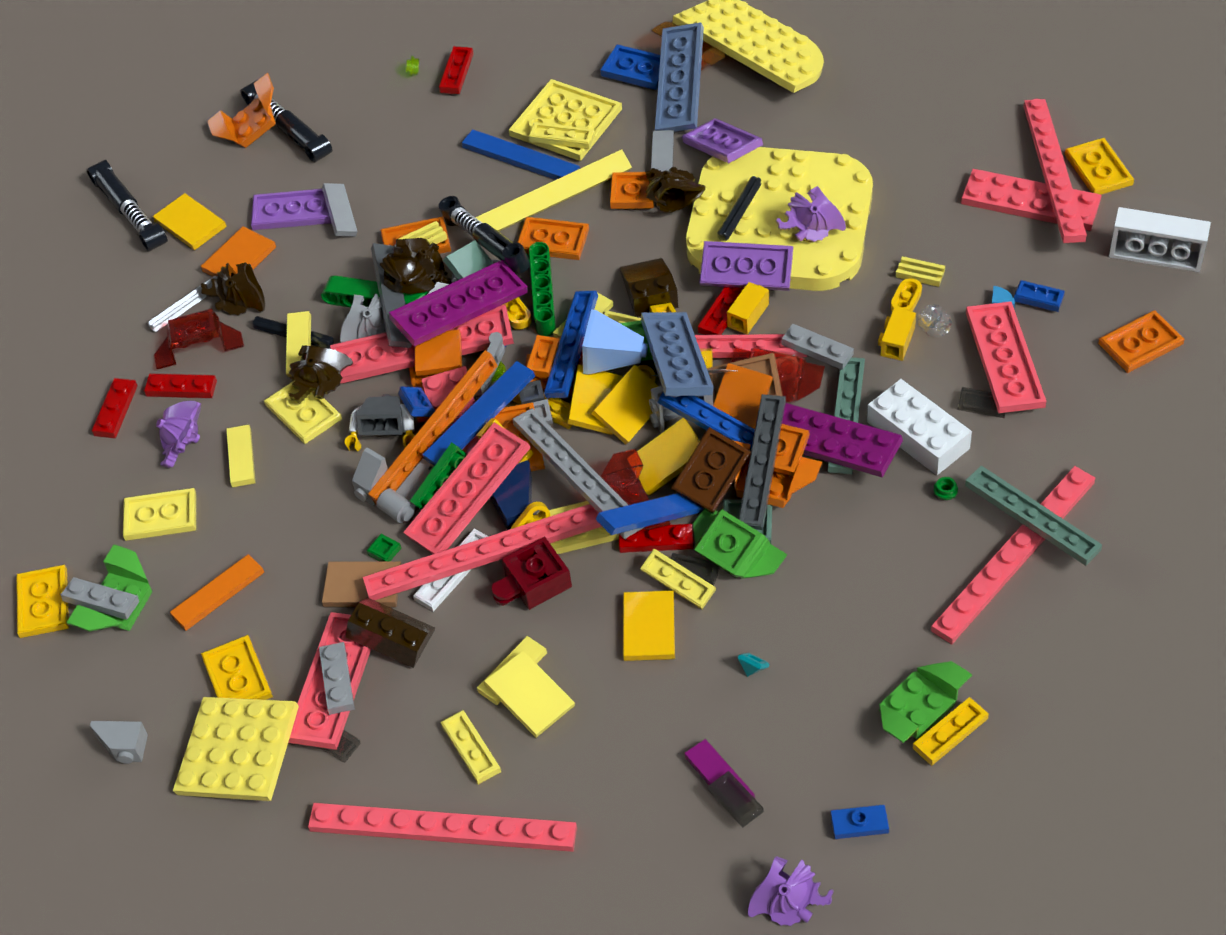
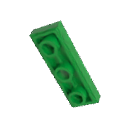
M451 442L410 502L422 510L467 454Z

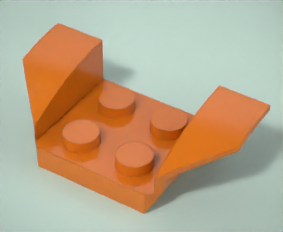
M268 73L254 83L258 98L254 99L242 111H239L236 116L231 118L220 110L207 121L213 136L234 141L236 144L246 148L276 124L271 108L274 87Z
M734 441L750 451V444ZM749 457L734 480L736 495L740 498H743ZM801 457L794 476L773 471L768 505L784 508L794 492L816 480L822 461Z

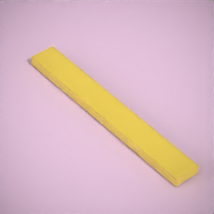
M621 149L475 218L482 223L489 224L497 231H501L525 220L526 217L538 214L612 179V172H627L631 170L632 166Z

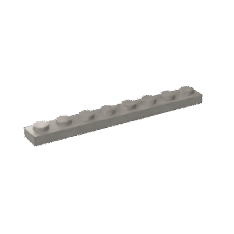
M533 408L513 418L514 426L598 512L628 505ZM642 528L619 534L625 539Z

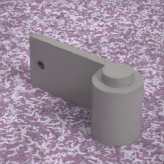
M423 458L396 491L388 488L380 494L377 500V508L399 523L409 521L414 511L418 508L410 500L434 466Z

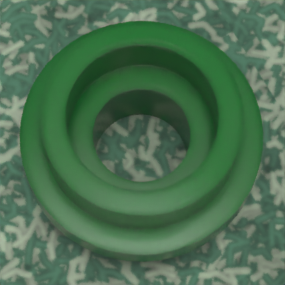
M942 477L934 484L933 491L939 499L951 500L958 494V485L954 479Z

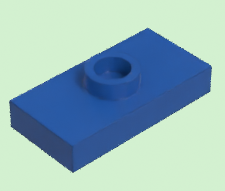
M1020 280L1014 300L1015 302L1058 312L1065 291Z
M400 387L398 394L411 416H432L435 409L421 387Z
M885 805L831 810L835 839L889 833Z

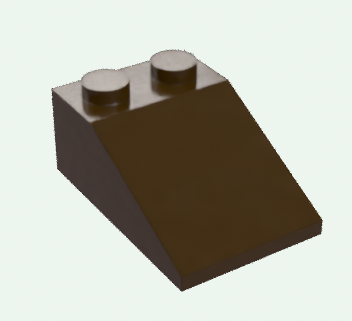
M663 258L620 267L635 317L641 316V313H649V306L671 303L674 309L679 308L677 287L672 273Z

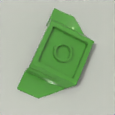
M704 509L693 523L696 544L694 550L696 553L736 578L740 577L743 579L774 574L787 556L785 552L771 545L762 533L723 509L715 511L714 514Z
M113 544L103 561L108 574L101 585L137 595L139 599L138 605L127 620L77 605L66 622L67 624L86 631H94L112 626L130 631L152 593V589L136 552Z
M952 661L917 667V671L912 672L879 704L883 730L902 743L911 736L918 740L954 707L958 698L959 688L972 677V674Z

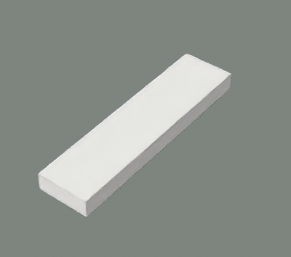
M474 528L459 546L488 536ZM470 570L422 585L413 595L414 601L434 612Z

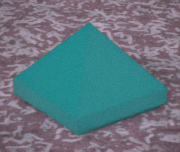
M744 653L738 656V660L747 677L768 668L770 665L769 662L751 653Z

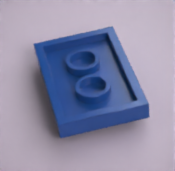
M617 44L600 70L601 76L657 90L661 55Z

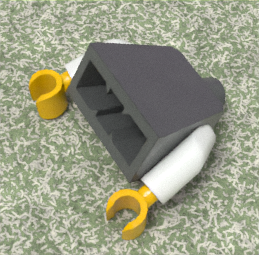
M383 394L381 397H368L351 414L349 433L351 434L345 438V445L350 451V446L355 443V449L359 451L361 443L357 438L358 434L401 435L404 432L406 433L403 437L405 449L406 444L415 437L413 434L415 431L414 417L410 415L406 406L400 403V397Z

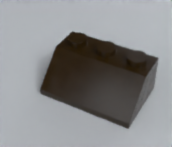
M367 597L358 603L350 616L345 638L414 668L434 633L435 627Z

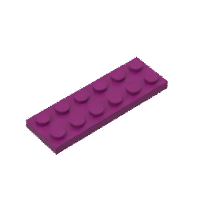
M501 260L389 312V319L415 347L526 294L528 286Z
M785 403L782 424L809 430L810 436L803 455L883 477L903 442L902 435Z

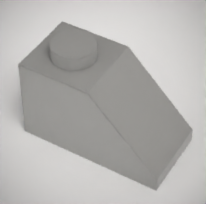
M366 448L362 453L352 483L356 497L374 506L375 503L368 493L388 468L385 458L369 448Z
M91 721L90 726L95 736L116 761L125 764L142 762L148 737L142 722Z

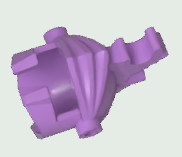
M818 186L807 193L813 201L812 203L796 192L795 196L790 199L791 203H788L791 210L785 212L788 221L782 222L780 218L776 219L779 230H790L797 227L800 231L795 236L800 242L803 239L812 242L822 241L823 238L828 236L829 230L838 229L844 231L846 229L842 214L827 199Z
M196 401L179 402L168 407L163 412V418L158 419L156 427L159 428L160 440L164 449L162 454L166 455L160 465L167 468L173 467L178 454L185 452V446L199 441L200 435L197 434V421L201 403Z
M776 856L768 875L756 887L750 898L748 915L749 917H754L758 914L767 913L771 916L773 922H777L780 925L792 926L801 920L808 923L813 913L807 910L806 906L808 904H816L817 906L820 904L822 906L825 904L830 905L832 902L831 896L834 891L830 889L827 895H820L818 888L821 883L813 881L815 873L810 871L811 867L809 865H805L804 861L801 860L790 876L782 871L788 860Z

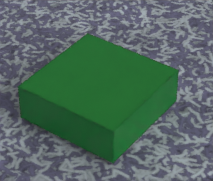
M380 534L366 551L368 556L379 562H390L401 550V544Z

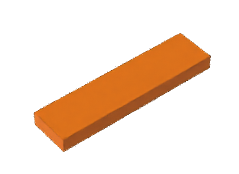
M248 554L170 611V614L187 631L261 576L264 570Z

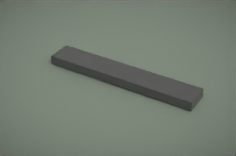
M373 243L371 252L389 346L411 348V342L389 319V312L405 305L404 295L384 285V269L380 266L382 259L389 253H393L392 248L394 246ZM387 274L386 276H388L389 279L393 283H395L396 279L393 278L391 275Z
M761 395L739 520L756 530H763L786 403L785 396Z

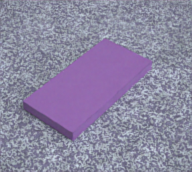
M716 118L682 136L683 143L727 163L763 145L762 138Z
M322 189L253 195L252 230L331 223Z
M704 241L700 286L745 288L748 282H751L769 290L790 291L794 248L793 246Z

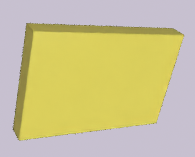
M293 382L264 400L266 407L306 444L342 420V417L325 399L315 398V391L310 392L301 403L291 400L289 393L296 394L299 392L298 389H294Z
M195 488L124 498L123 537L125 541L196 531Z
M524 650L484 681V685L535 738L575 706V702Z

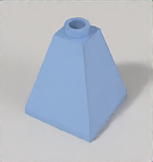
M591 310L582 345L583 374L588 375L641 363L642 357L646 358L648 344L644 343L643 336L599 311Z

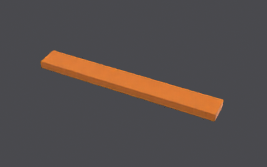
M485 350L371 489L368 495L376 505L378 497L384 490L391 488L396 491L423 459L422 454L442 436L497 368L498 365L491 353Z

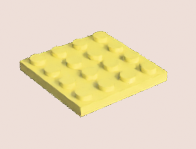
M551 79L511 126L509 136L581 161L620 113L622 103ZM534 122L594 129L595 132L590 149L529 142L528 137Z
M203 697L173 791L177 795L271 801L299 705L295 701Z

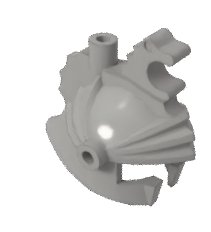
M354 294L353 304L341 327L340 343L386 332L378 294L374 295L369 307L362 305L364 296Z

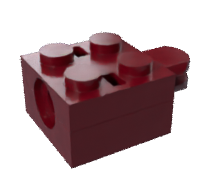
M544 536L502 558L506 577L492 584L494 601L501 606L520 597L530 610L571 588L570 570Z

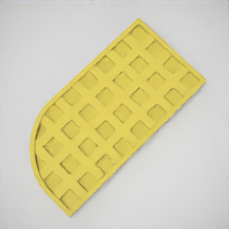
M708 0L673 15L672 23L677 26L701 22L704 27L703 41L792 93L815 83L821 76L824 58L814 42L807 36L799 34L791 27L783 25L777 19L767 16L761 10L751 7L744 1Z

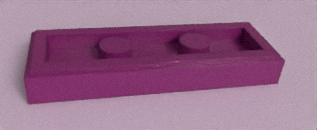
M706 739L684 753L687 761L733 813L755 799V794Z

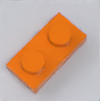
M536 336L527 364V368L534 371L536 377H549L558 349L559 338Z

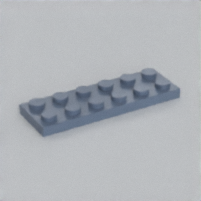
M701 22L663 28L655 131L674 130L676 132L697 128L704 32Z
M687 312L641 313V323L665 396L702 397L704 395H713L714 387Z

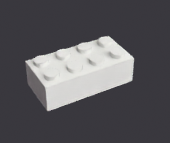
M1119 207L1109 257L1200 272L1211 222Z
M902 379L868 404L867 423L875 428L902 435L903 442L900 448L935 475H939L970 449L972 431Z

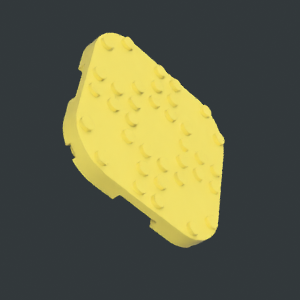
M758 147L730 163L713 156L705 163L701 171L699 184L705 185L706 189L694 201L686 235L687 257L691 266L694 265L699 269V274H701L704 241L793 246L790 289L830 290L839 287L840 282L846 279L850 281L857 274L862 263L873 190L872 176L861 162L847 154ZM752 176L759 177L761 179V186L727 241L720 240L717 232ZM818 186L827 199L842 214L846 229L844 231L838 229L829 230L828 236L823 238L822 241L812 242L803 239L800 242L795 236L800 231L797 227L790 230H779L776 219L780 218L782 222L788 221L785 212L791 210L788 203H791L790 199L795 196L796 192L812 203L813 201L807 193Z

